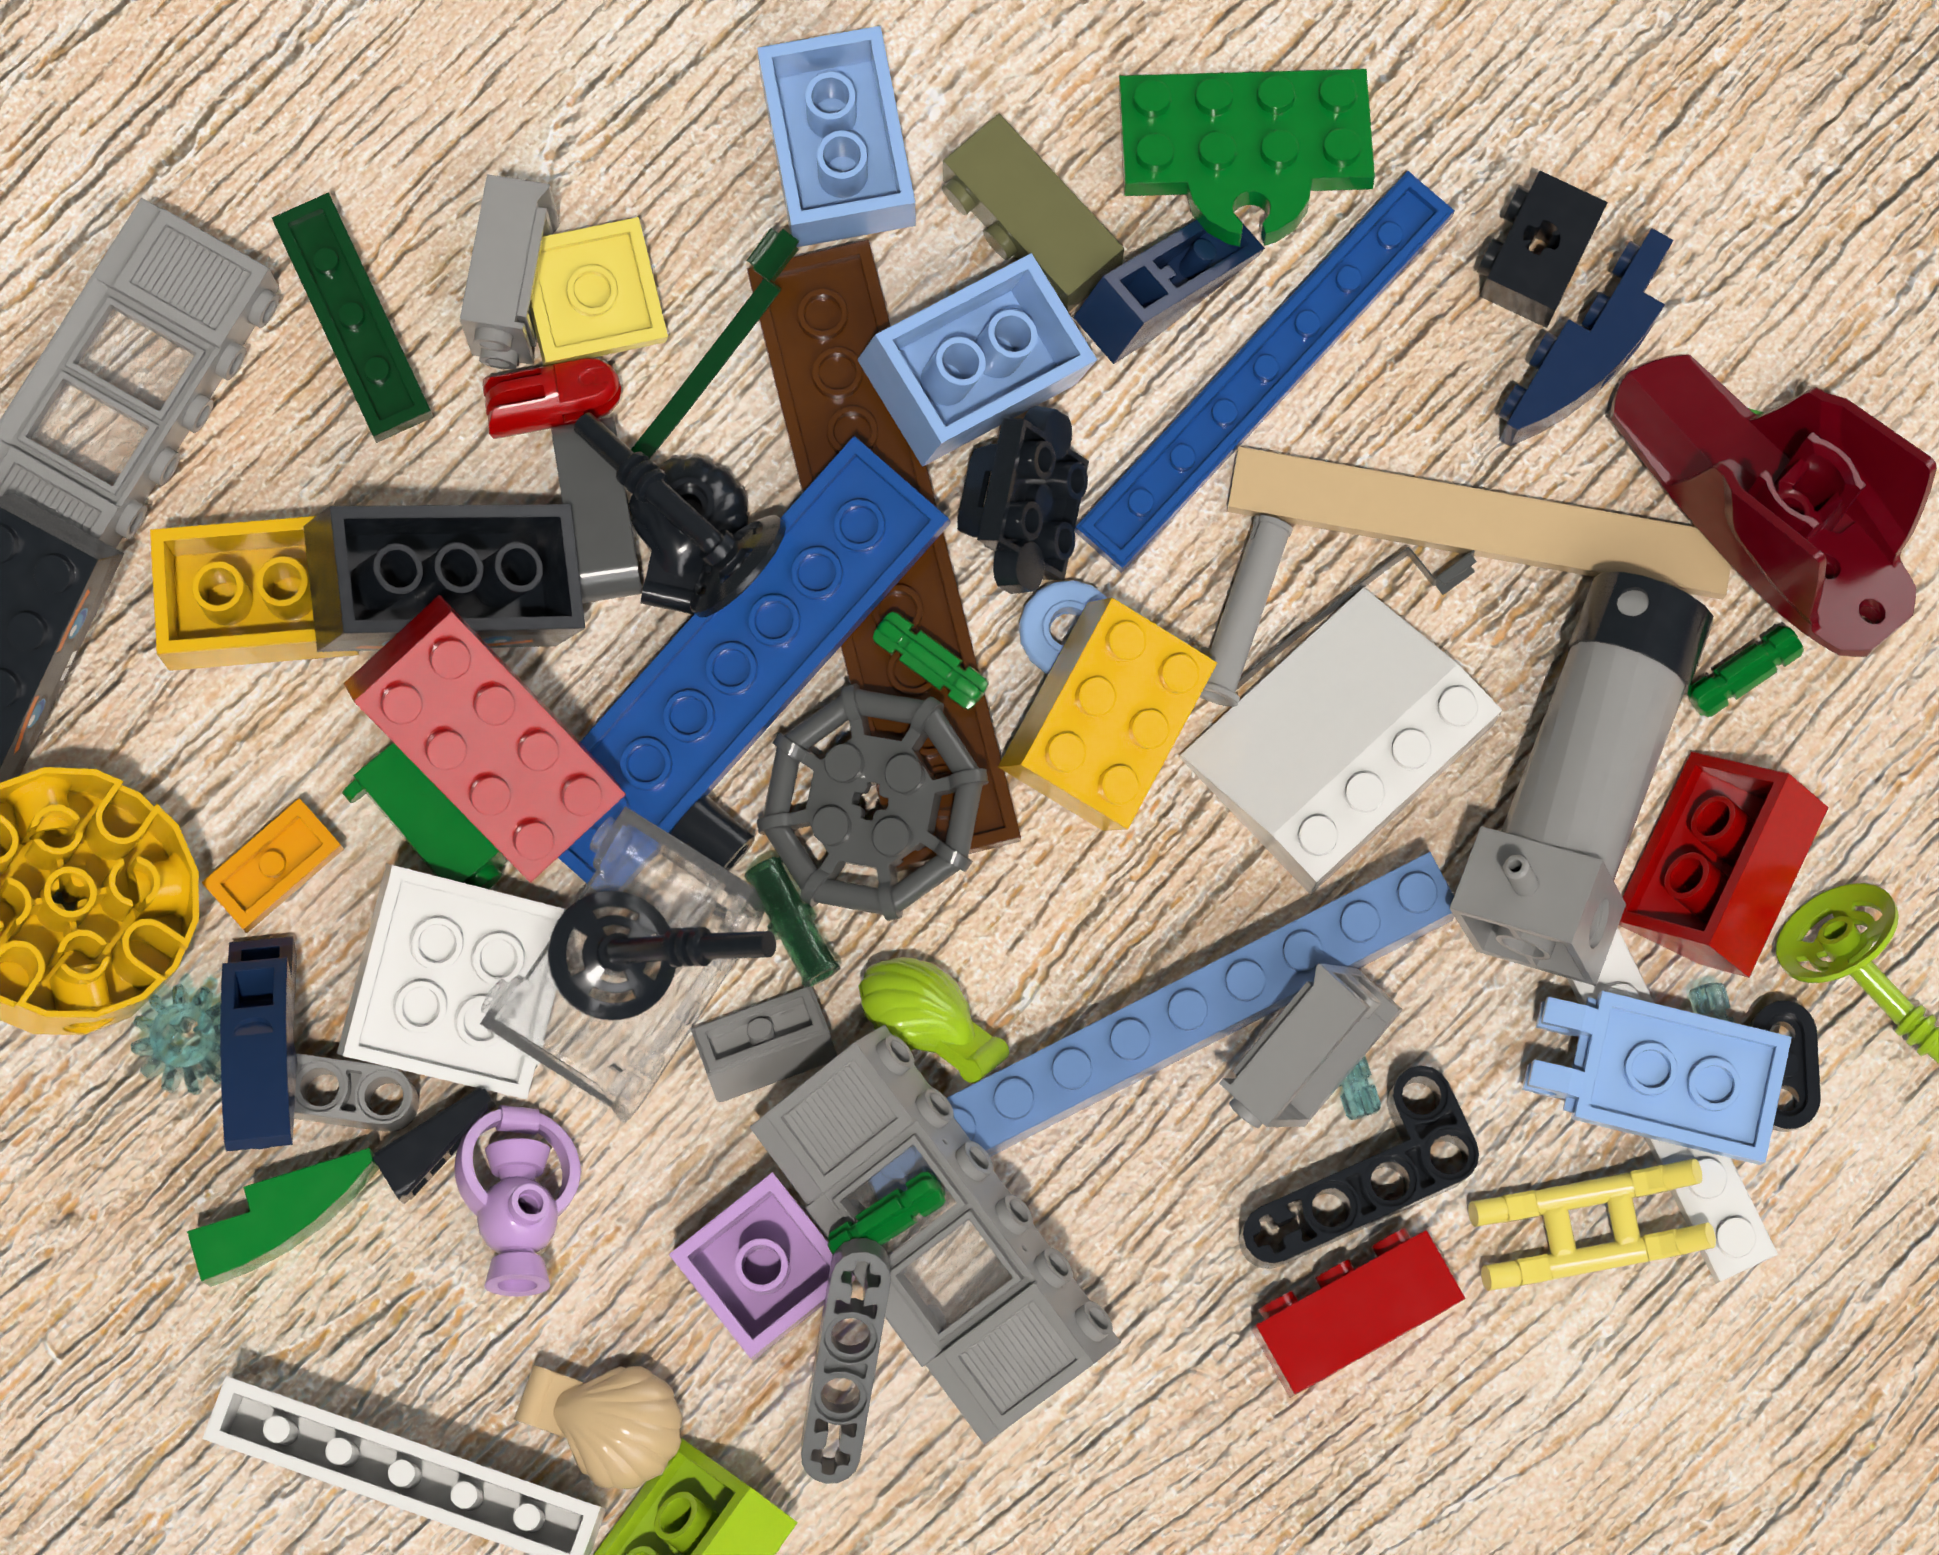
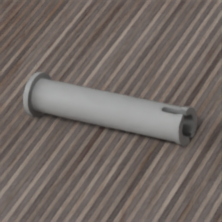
M1256 515L1254 517L1253 528L1208 655L1209 658L1217 662V665L1200 698L1218 705L1229 707L1238 705L1240 697L1235 692L1288 537L1291 536L1293 530L1288 523L1271 516L1261 515L1259 517Z

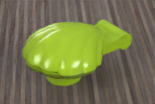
M898 957L875 963L866 970L864 979L860 982L858 988L864 1014L874 1025L875 1030L885 1025L890 1033L900 1038L910 1050L917 1049L937 1053L959 1070L961 1077L969 1083L979 1082L1008 1058L1009 1047L1007 1043L999 1037H992L971 1020L969 1004L959 985L949 974L944 973L936 965L914 958Z

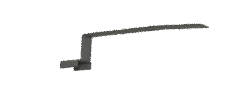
M1407 547L1281 643L1239 680L1236 690L1295 640L1406 556L1410 557L1433 586H1436L1441 594L1444 595L1475 572L1471 567L1477 562L1474 558L1475 551L1473 550L1435 578L1412 549Z

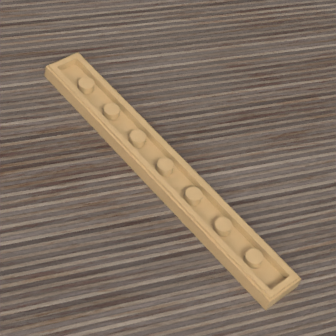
M1238 447L1227 507V512L1253 517L1256 515L1259 517L1266 515L1292 524L1468 554L1474 550V556L1592 577L1603 572H1626L1643 575L1667 583L1688 594L1722 600L1727 595L1731 565L1697 527L1245 447Z

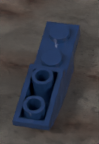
M1651 228L1641 246L1630 240L1612 271V274L1621 278V281L1611 298L1600 292L1581 324L1582 326L1568 319L1558 337L1547 331L1529 362V365L1538 369V372L1528 389L1519 384L1515 385L1498 417L1507 421L1499 441L1512 446L1540 434L1579 409L1618 374L1638 350L1665 306L1664 303L1644 292L1664 260L1673 239Z
M293 936L229 942L228 963H222L220 1057L223 1134L226 1152L293 1145L297 1056L293 1041L297 953Z

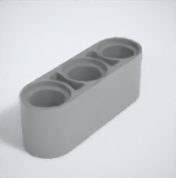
M296 1053L294 1119L384 1132L399 1131L407 1127L415 1119L419 1109V1095L414 1085L399 1070L382 1065ZM330 1074L337 1077L339 1091L336 1098L325 1106L311 1105L307 1099L309 1084L320 1075ZM391 1083L401 1086L403 1101L395 1112L389 1115L373 1113L371 1098L378 1087Z

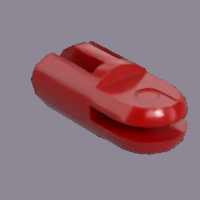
M591 358L490 376L482 381L486 414L488 416V430L493 439L551 429L554 426L573 424L582 415L589 412L598 419L610 414L619 404L621 394L619 377L614 368L600 359Z

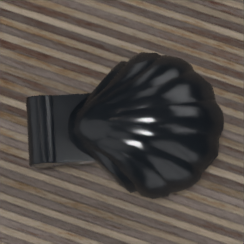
M696 456L686 459L670 458L658 466L659 469L666 473L668 477L667 484L718 531L726 529L733 535L748 525L746 495L743 488L737 485L727 469L715 466L706 458ZM632 494L629 501L630 512L633 516L631 522L637 534L651 551L640 604L694 615L690 609V600L695 583L706 564L699 557L701 550L650 502L641 503Z

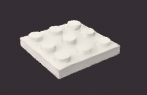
M386 863L337 1054L467 1086L485 1088L488 1091L527 1100L556 989L548 966V944L555 924L567 909Z

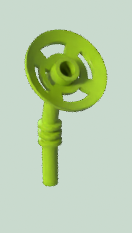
M1854 883L1825 891L1801 906L1786 922L1777 940L1776 955L1783 970L1790 977L1807 983L1829 982L1850 975L1897 1025L1895 1033L1899 1036L1907 1034L1906 1043L1910 1047L1918 1044L1917 1053L1921 1057L1928 1054L1939 1064V1026H1935L1937 1018L1933 1014L1925 1017L1926 1008L1922 1004L1915 1007L1872 961L1889 944L1898 925V908L1890 894L1876 885ZM1856 906L1872 907L1883 915L1875 921L1869 913L1857 911ZM1833 914L1834 918L1824 923L1819 929L1814 942L1802 941L1815 924L1826 916ZM1855 925H1863L1867 929L1860 934ZM1829 956L1832 962L1823 961L1819 958ZM1809 961L1815 969L1822 972L1808 970L1802 967L1799 962Z

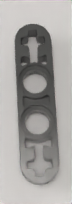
M866 1238L852 1239L843 1243L833 1255L801 1438L802 1465L809 1476L825 1484L839 1483L848 1479L856 1472L859 1465L891 1284L890 1258L880 1244ZM857 1261L870 1263L871 1273L867 1274L865 1278L863 1300L851 1298V1271L855 1270ZM854 1318L866 1324L870 1332L863 1342L857 1345H845L834 1338L832 1334L833 1327L839 1321ZM846 1378L853 1381L860 1391L853 1401L846 1404H835L824 1397L822 1389L830 1380ZM828 1423L840 1425V1450L836 1452L834 1460L822 1458L821 1449H824L826 1446Z

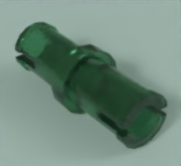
M780 856L766 859L748 870L744 878L747 883H750L770 920L767 930L774 934L776 940H781L801 977L803 986H814L840 970V965L838 961H835L814 922L818 914L814 907H811L808 903L804 904L800 899V895L783 866Z

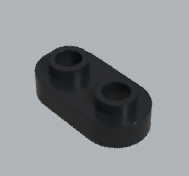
M1777 1001L1760 1010L1752 1019L1750 1027L1770 1031L1772 1026L1780 1025L1785 1027L1792 1037L1781 1089H1785L1793 1095L1794 1106L1791 1111H1782L1777 1108L1772 1129L1779 1132H1791L1809 1123L1815 1117L1820 1107L1821 1092L1817 1027L1813 1017L1803 1006L1791 1001Z

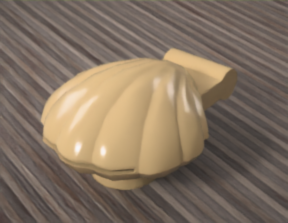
M533 1365L514 1420L566 1438L582 1474L588 1475L596 1486L608 1489L613 1487L617 1489H634L640 1487L645 1481L661 1475L668 1461L677 1454L681 1444L680 1428L683 1415L674 1399V1391L659 1377L654 1376L651 1371L641 1366L629 1367L627 1369L620 1366L584 1383Z

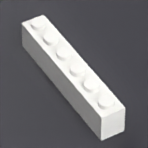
M225 1376L202 1438L531 1555H590L606 1512L602 1507L228 1376Z

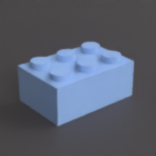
M881 26L758 47L760 77L790 233L799 241L796 247L916 226L915 198Z
M1031 253L875 334L857 360L923 467L1002 425L1003 418L1013 419L1030 408L1073 387L1093 366L1097 358Z

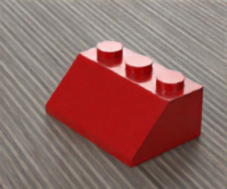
M1691 752L1622 897L1626 906L1619 926L1700 965L1750 978L1829 807L1789 773Z

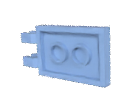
M1601 991L1597 999L1588 997L1586 1005L1547 997L1546 1001L1541 1002L1536 1028L1567 1036H1579L1572 1068L1535 1059L1532 1061V1064L1529 1063L1522 1090L1552 1098L1565 1099L1563 1111L1571 1112V1119L1757 1165H1762L1766 1162L1792 1037L1606 991Z

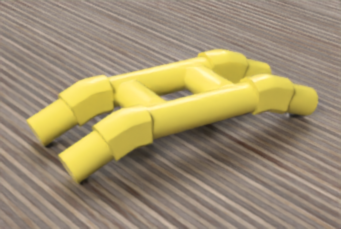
M1692 1158L1602 1178L1471 1201L1468 1206V1213L1474 1227L1525 1220L1543 1215L1551 1253L1484 1265L1481 1269V1278L1485 1289L1492 1291L1531 1285L1714 1248L1716 1236L1712 1225L1708 1222L1640 1236L1633 1198L1635 1197L1639 1198L1700 1184L1702 1182V1170L1697 1159ZM1607 1203L1615 1241L1576 1249L1568 1210Z

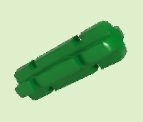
M892 611L885 616L877 626L872 637L875 644L890 655H893L895 651L900 653L902 656L899 661L939 691L946 687L950 690L947 697L963 709L970 710L980 701L989 685L985 676L971 666L964 670L960 667L962 659L924 631L920 630L918 634L914 633L911 630L914 624L898 612Z
M1779 626L1762 637V645L1757 646L1753 643L1715 669L1713 672L1715 677L1708 679L1705 676L1691 685L1687 695L1695 710L1701 716L1712 717L1729 705V698L1739 699L1777 673V665L1782 664L1786 667L1801 657L1804 648L1796 633L1790 627Z
M921 1172L905 1183L908 1188L907 1190L903 1191L897 1188L856 1215L857 1223L854 1224L847 1221L830 1232L828 1236L829 1243L827 1244L830 1252L834 1255L835 1251L843 1243L857 1238L876 1241L881 1246L916 1224L918 1222L916 1218L918 1214L927 1217L944 1205L946 1192L942 1184L931 1172Z

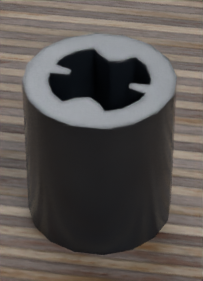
M707 795L698 800L685 813L669 836L677 846L716 880L722 879L736 866L755 840V836Z

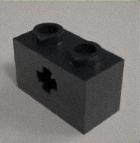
M1539 171L1531 189L1519 184L1503 219L1514 224L1504 243L1494 238L1492 239L1477 270L1478 273L1487 277L1479 297L1547 328L1608 202L1542 171ZM1535 239L1542 240L1547 244L1540 255L1528 250Z

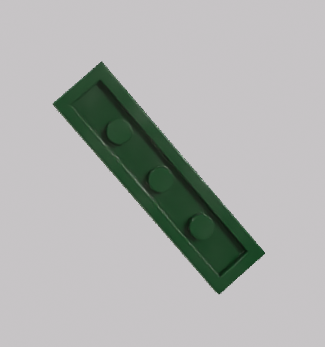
M329 192L272 217L273 223L375 442L378 443L433 418L427 401Z

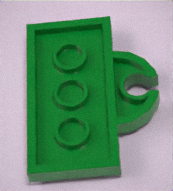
M1367 69L1119 76L1124 196L1187 195L1193 217L1207 233L1227 244L1240 247L1243 223L1234 212L1242 206L1254 205L1267 213L1268 217L1262 224L1261 232L1264 246L1278 242L1296 230L1308 212L1311 191L1373 189L1375 172Z

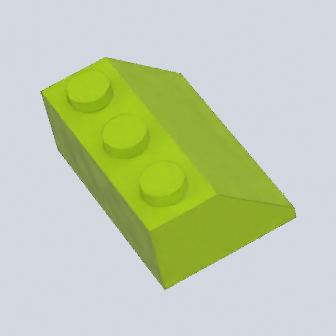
M681 1438L680 1448L677 1454L668 1461L664 1472L645 1483L594 1555H775L798 1522Z

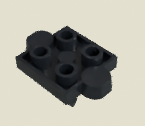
M1034 406L1028 410L1024 419L1003 418L998 444H989L974 449L969 461L957 516V530L977 538L986 548L995 551L993 562L994 579L999 588L1010 594L1032 592L1039 587L1042 579L1064 581L1068 560L1075 548V527L1081 498L1087 490L1089 461L1070 449L1072 441L1071 422L1068 416L1057 409Z

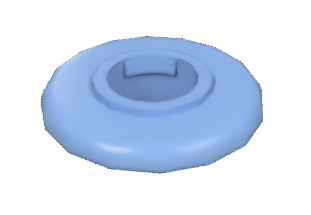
M1075 580L1054 582L1038 590L1024 606L1019 622L1020 643L1029 660L1044 673L1049 674L1063 648V645L1057 643L1051 635L1050 628L1052 622L1063 614H1073L1080 617L1087 602L1102 600L1107 597L1094 586Z

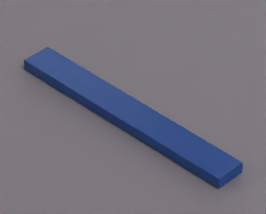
M1407 171L1075 527V533L1122 573L1450 221L1455 210L1412 173Z

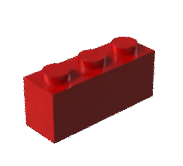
M1403 1228L1371 1246L1377 1256L1375 1259L1357 1269H1354L1350 1260L1347 1259L1315 1278L1321 1289L1298 1301L1294 1292L1290 1291L1258 1309L1264 1320L1256 1324L1251 1330L1289 1398L1466 1299L1427 1230L1411 1238L1407 1229Z

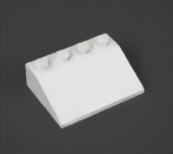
M1363 587L1238 702L1237 706L1232 707L1180 755V759L1311 895L1492 728L1502 709L1458 663Z

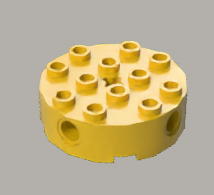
M43 767L0 783V1020L29 1033L86 1035L132 1017L176 972L198 924L199 871L179 825L157 803L153 806L140 792L122 785L124 781L97 769ZM56 892L62 893V898L65 902L76 903L72 911L65 910L62 904L54 903L53 897Z

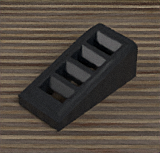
M478 1088L374 1153L375 1156L372 1158L398 1200L403 1204L412 1200L458 1150L462 1137L479 1118L492 1112L496 1107L495 1102L485 1088Z

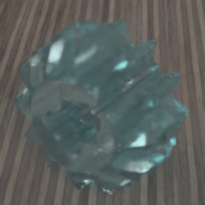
M182 984L174 985L172 989L173 1005L168 1006L156 994L148 1000L150 1006L159 1013L154 1020L145 1016L135 1017L134 1026L145 1033H149L150 1036L132 1042L131 1051L135 1055H151L143 1063L140 1071L148 1079L163 1073L161 1079V1088L163 1090L174 1093L184 1077L188 1092L192 1095H197L202 1092L201 1074L206 1073L216 1084H221V1070L215 1066L221 1059V1002L211 1007L213 992L209 988L201 986L190 1003L187 989ZM196 1025L193 1031L201 1037L199 1045L197 1047L186 1046L182 1054H177L182 1049L173 1042L177 1032L188 1034L192 1026Z

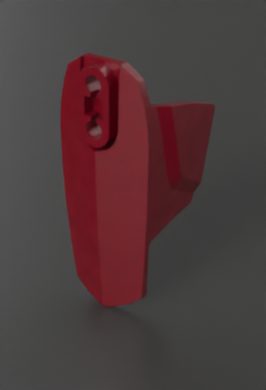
M1691 355L1671 356L1655 360L1634 369L1626 375L1614 395L1610 420L1686 516L1726 561L1783 618L1839 656L1867 657L1910 620L1914 613L1916 585L1904 567L1900 555L1916 529L1932 489L1937 465L1931 456L1847 398L1825 393L1817 387L1807 390L1781 406L1757 415ZM1861 616H1865L1871 623L1866 622Z

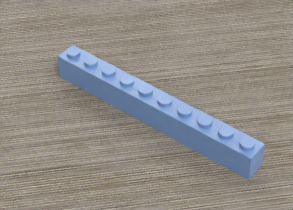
M1428 852L947 1097L952 1106L954 1118L969 1139L979 1144L991 1157L1287 1006L1307 981L1314 982L1316 966L1319 963L1356 967L1359 969L1451 922L1454 919V915L1449 908L1454 895L1431 852ZM914 1145L868 1180L878 1201L897 1188L903 1191L907 1190L908 1188L905 1183L921 1172H931L939 1182L941 1181Z

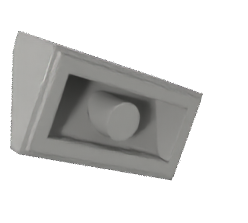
M812 985L691 1029L718 1102L727 1101L825 1065L837 1056Z

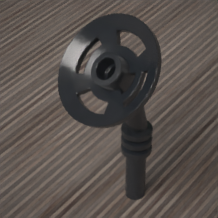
M590 412L585 413L576 421L574 425L575 433L617 471V481L625 486L631 494H634L639 502H650L701 550L699 557L706 564L695 583L690 600V609L694 614L702 618L720 611L742 594L765 569L778 550L785 534L786 525L777 515L763 517L751 522L733 535L726 529L718 531L667 484L668 477L666 473L659 469L653 461H650L647 455L643 452L634 453ZM763 526L762 532L758 533L756 530ZM705 588V594L700 595L702 589Z
M603 891L578 900L558 919L548 944V966L551 978L558 992L572 1007L596 1019L616 1021L635 1017L653 1007L668 990L676 967L707 966L711 963L712 959L772 957L776 951V939L771 931L711 933L706 927L670 928L663 915L646 900L626 892ZM605 907H620L631 910L639 916L636 921L619 915H610L597 919L593 911ZM616 925L627 928L630 931L627 935L613 933L607 936L603 927ZM575 929L587 936L582 948V960L585 969L571 976L567 965L566 949L572 930ZM661 961L655 980L643 972L646 962ZM624 972L627 981L611 983L602 980L600 977L603 973L606 975H618ZM593 988L611 994L632 990L635 999L621 1003H609L597 1000L589 996V993Z

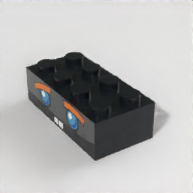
M15 494L0 496V783L21 775L124 555L123 552Z
M571 504L329 506L303 526L317 652L380 650L439 595L490 648L557 646L585 629Z

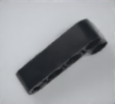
M1412 1067L1403 1072L1389 1090L1387 1098L1389 1115L1403 1143L1265 1204L1252 1212L1240 1229L1239 1235L1240 1249L1247 1261L1259 1268L1272 1269L1280 1267L1451 1190L1464 1182L1473 1173L1478 1164L1479 1150L1450 1084L1443 1074L1432 1067ZM1411 1083H1421L1429 1087L1435 1097L1434 1110L1424 1115L1415 1114L1408 1110L1402 1098L1403 1088ZM1445 1141L1457 1146L1463 1158L1462 1168L1459 1172L1447 1174L1434 1167L1430 1158V1150L1434 1143ZM1383 1167L1392 1168L1397 1171L1403 1178L1405 1186L1402 1197L1390 1201L1377 1196L1371 1185L1372 1173L1376 1169ZM1322 1194H1331L1338 1197L1345 1206V1221L1336 1227H1327L1320 1224L1312 1212V1202L1315 1197ZM1296 1206L1299 1224L1311 1240L1302 1241L1300 1228L1287 1234L1278 1244L1280 1252L1274 1253L1269 1245L1258 1247L1254 1242V1238L1261 1231L1260 1222L1266 1221L1271 1229L1280 1228L1293 1220L1295 1215L1288 1208Z

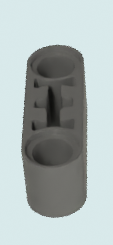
M614 417L599 419L617 436ZM575 423L551 427L563 504H571L582 603L642 594L626 487L617 481V471L575 433Z

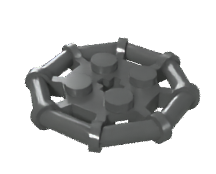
M856 683L843 686L841 695L785 735L780 732L772 742L777 748L763 817L757 820L759 834L768 837L801 889L800 899L811 907L821 903L880 914L887 921L902 918L904 909L959 870L964 872L968 870L973 862L968 857L982 787L988 784L989 781L986 769H979L943 714L944 705L942 702L934 697L919 700L862 690ZM868 717L908 723L911 726L902 741L871 736ZM849 720L852 738L846 743L833 747L823 759L808 750ZM928 737L952 772L950 776L936 779L934 774L930 773L922 760L924 759L919 750ZM801 762L814 771L807 807L805 810L789 813L799 763ZM880 785L879 795L888 799V807L886 810H876L873 820H866L865 809L859 806L860 797L862 794H867L871 786ZM955 793L946 841H943L934 835L941 797ZM808 826L812 827L814 836L824 845L829 853L819 869H817L793 830ZM925 846L937 854L898 882L895 867L904 862L901 859L914 850L919 851ZM847 863L876 869L879 885L876 888L838 881L836 879Z

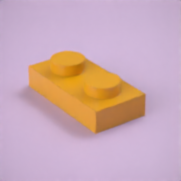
M299 798L202 881V884L240 927L248 933L341 853L344 848Z

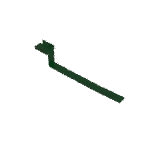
M771 228L746 260L754 266L753 270L764 279L672 399L631 448L634 453L643 452L648 456L649 460L781 292V288L773 282L799 250L796 247L799 241L783 228L779 233Z

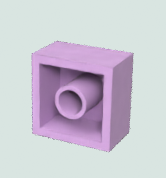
M773 1172L669 1254L753 1361L824 1305L833 1258L828 1248L827 1240ZM852 1273V1282H853V1281L855 1280V1276H854L853 1273Z

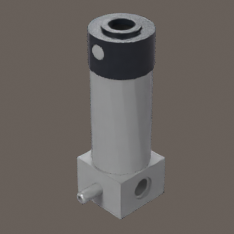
M1603 572L1594 577L1568 644L1567 659L1502 830L1497 831L1483 826L1480 827L1449 908L1476 952L1596 986L1626 906L1614 880L1682 697L1688 693L1713 626L1714 616L1703 603L1690 594L1667 583L1632 573Z

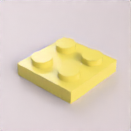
M639 217L542 237L529 308L543 366L594 358L666 343L668 334Z

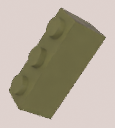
M1000 113L943 160V181L945 184L942 186V190L951 204L963 215L972 212L987 228L983 231L987 242L1003 259L1008 260L1013 256L1016 260H1019L1032 253L1068 313L1090 295L1104 275L1122 265L1124 247Z

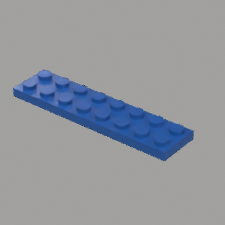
M855 436L781 517L786 525L783 540L773 558L753 583L734 601L715 614L702 618L694 614L580 741L614 777L626 794L558 857L597 893L603 891H623L669 839L672 830L685 813L698 800L708 795L951 524L947 516Z

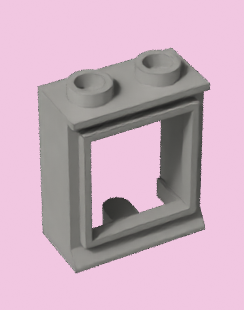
M487 174L460 315V322L471 354L479 356V361L487 366L499 369H515L517 363L534 365L531 347H536L537 337L529 308L542 237L553 235L560 224L550 184Z
M1319 963L1316 966L1314 982L1307 981L1234 1068L1233 1072L1237 1077L1235 1079L1223 1078L1219 1084L1233 1096L1229 1105L1243 1120L1256 1128H1260L1262 1124L1266 1127L1276 1128L1305 1127L1403 1009L1356 967Z

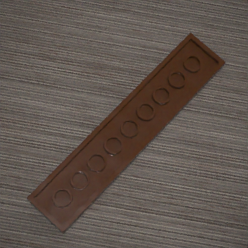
M869 240L793 257L773 282L781 288V292L759 319L802 493L855 436L937 508L926 465L922 467L857 360L875 334L891 327ZM753 267L747 268V273L753 294L764 278L755 272ZM942 532L842 644L841 651L850 685L857 683L862 690L919 700L934 697L942 702L944 705L943 714L979 769H986L989 783L982 787L969 854L1021 842V835L1005 772L998 768L1001 756L985 694L970 710L963 709L947 697L950 690L943 687L939 691L899 661L902 656L900 653L895 651L893 655H890L875 644L872 638L877 626L885 616L892 611L898 612L914 624V627L911 629L914 633L918 634L920 630L924 631L962 659L960 667L964 670L971 666L979 672L944 533ZM868 717L871 736L902 741L911 726L908 723ZM928 737L919 750L924 759L922 760L929 772L934 774L936 779L950 776L952 772ZM875 785L881 810H886L888 799L879 795L880 785ZM955 793L941 797L934 835L943 841H946ZM926 846L919 851L914 850L901 859L904 862L896 867V871L922 866L937 854Z

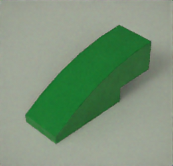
M367 1148L244 1186L250 1212L187 1231L201 1282L213 1287L252 1272L289 1252L324 1227L358 1195L379 1170V1167L372 1158L375 1156L374 1152Z

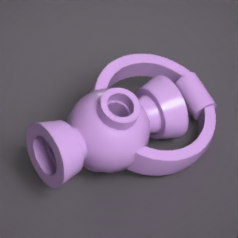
M499 1105L497 1110L479 1118L462 1137L455 1157V1179L462 1199L477 1216L480 1235L487 1246L499 1254L491 1259L484 1285L485 1289L491 1293L503 1296L536 1295L550 1288V1281L544 1259L535 1253L545 1248L550 1242L556 1230L558 1216L570 1205L578 1189L581 1173L580 1161L577 1150L568 1134L552 1119L541 1114L539 1109ZM496 1127L497 1131L534 1135L539 1133L555 1150L561 1164L562 1185L556 1201L548 1189L535 1181V1178L543 1174L550 1153V1147L547 1144L524 1138L504 1139L489 1144L485 1148L492 1174L500 1178L501 1182L490 1187L486 1192L479 1183L473 1167V1150L478 1137Z

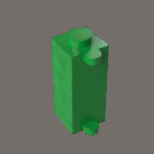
M394 743L354 774L355 780L343 790L342 794L350 804L367 794L435 876L485 889H490L501 878L502 873L498 868L507 862L504 855Z

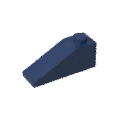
M1195 220L1104 275L1073 318L1108 359L1115 364L1155 339L1260 256L1265 248L1244 224L1239 247L1227 244L1210 235Z

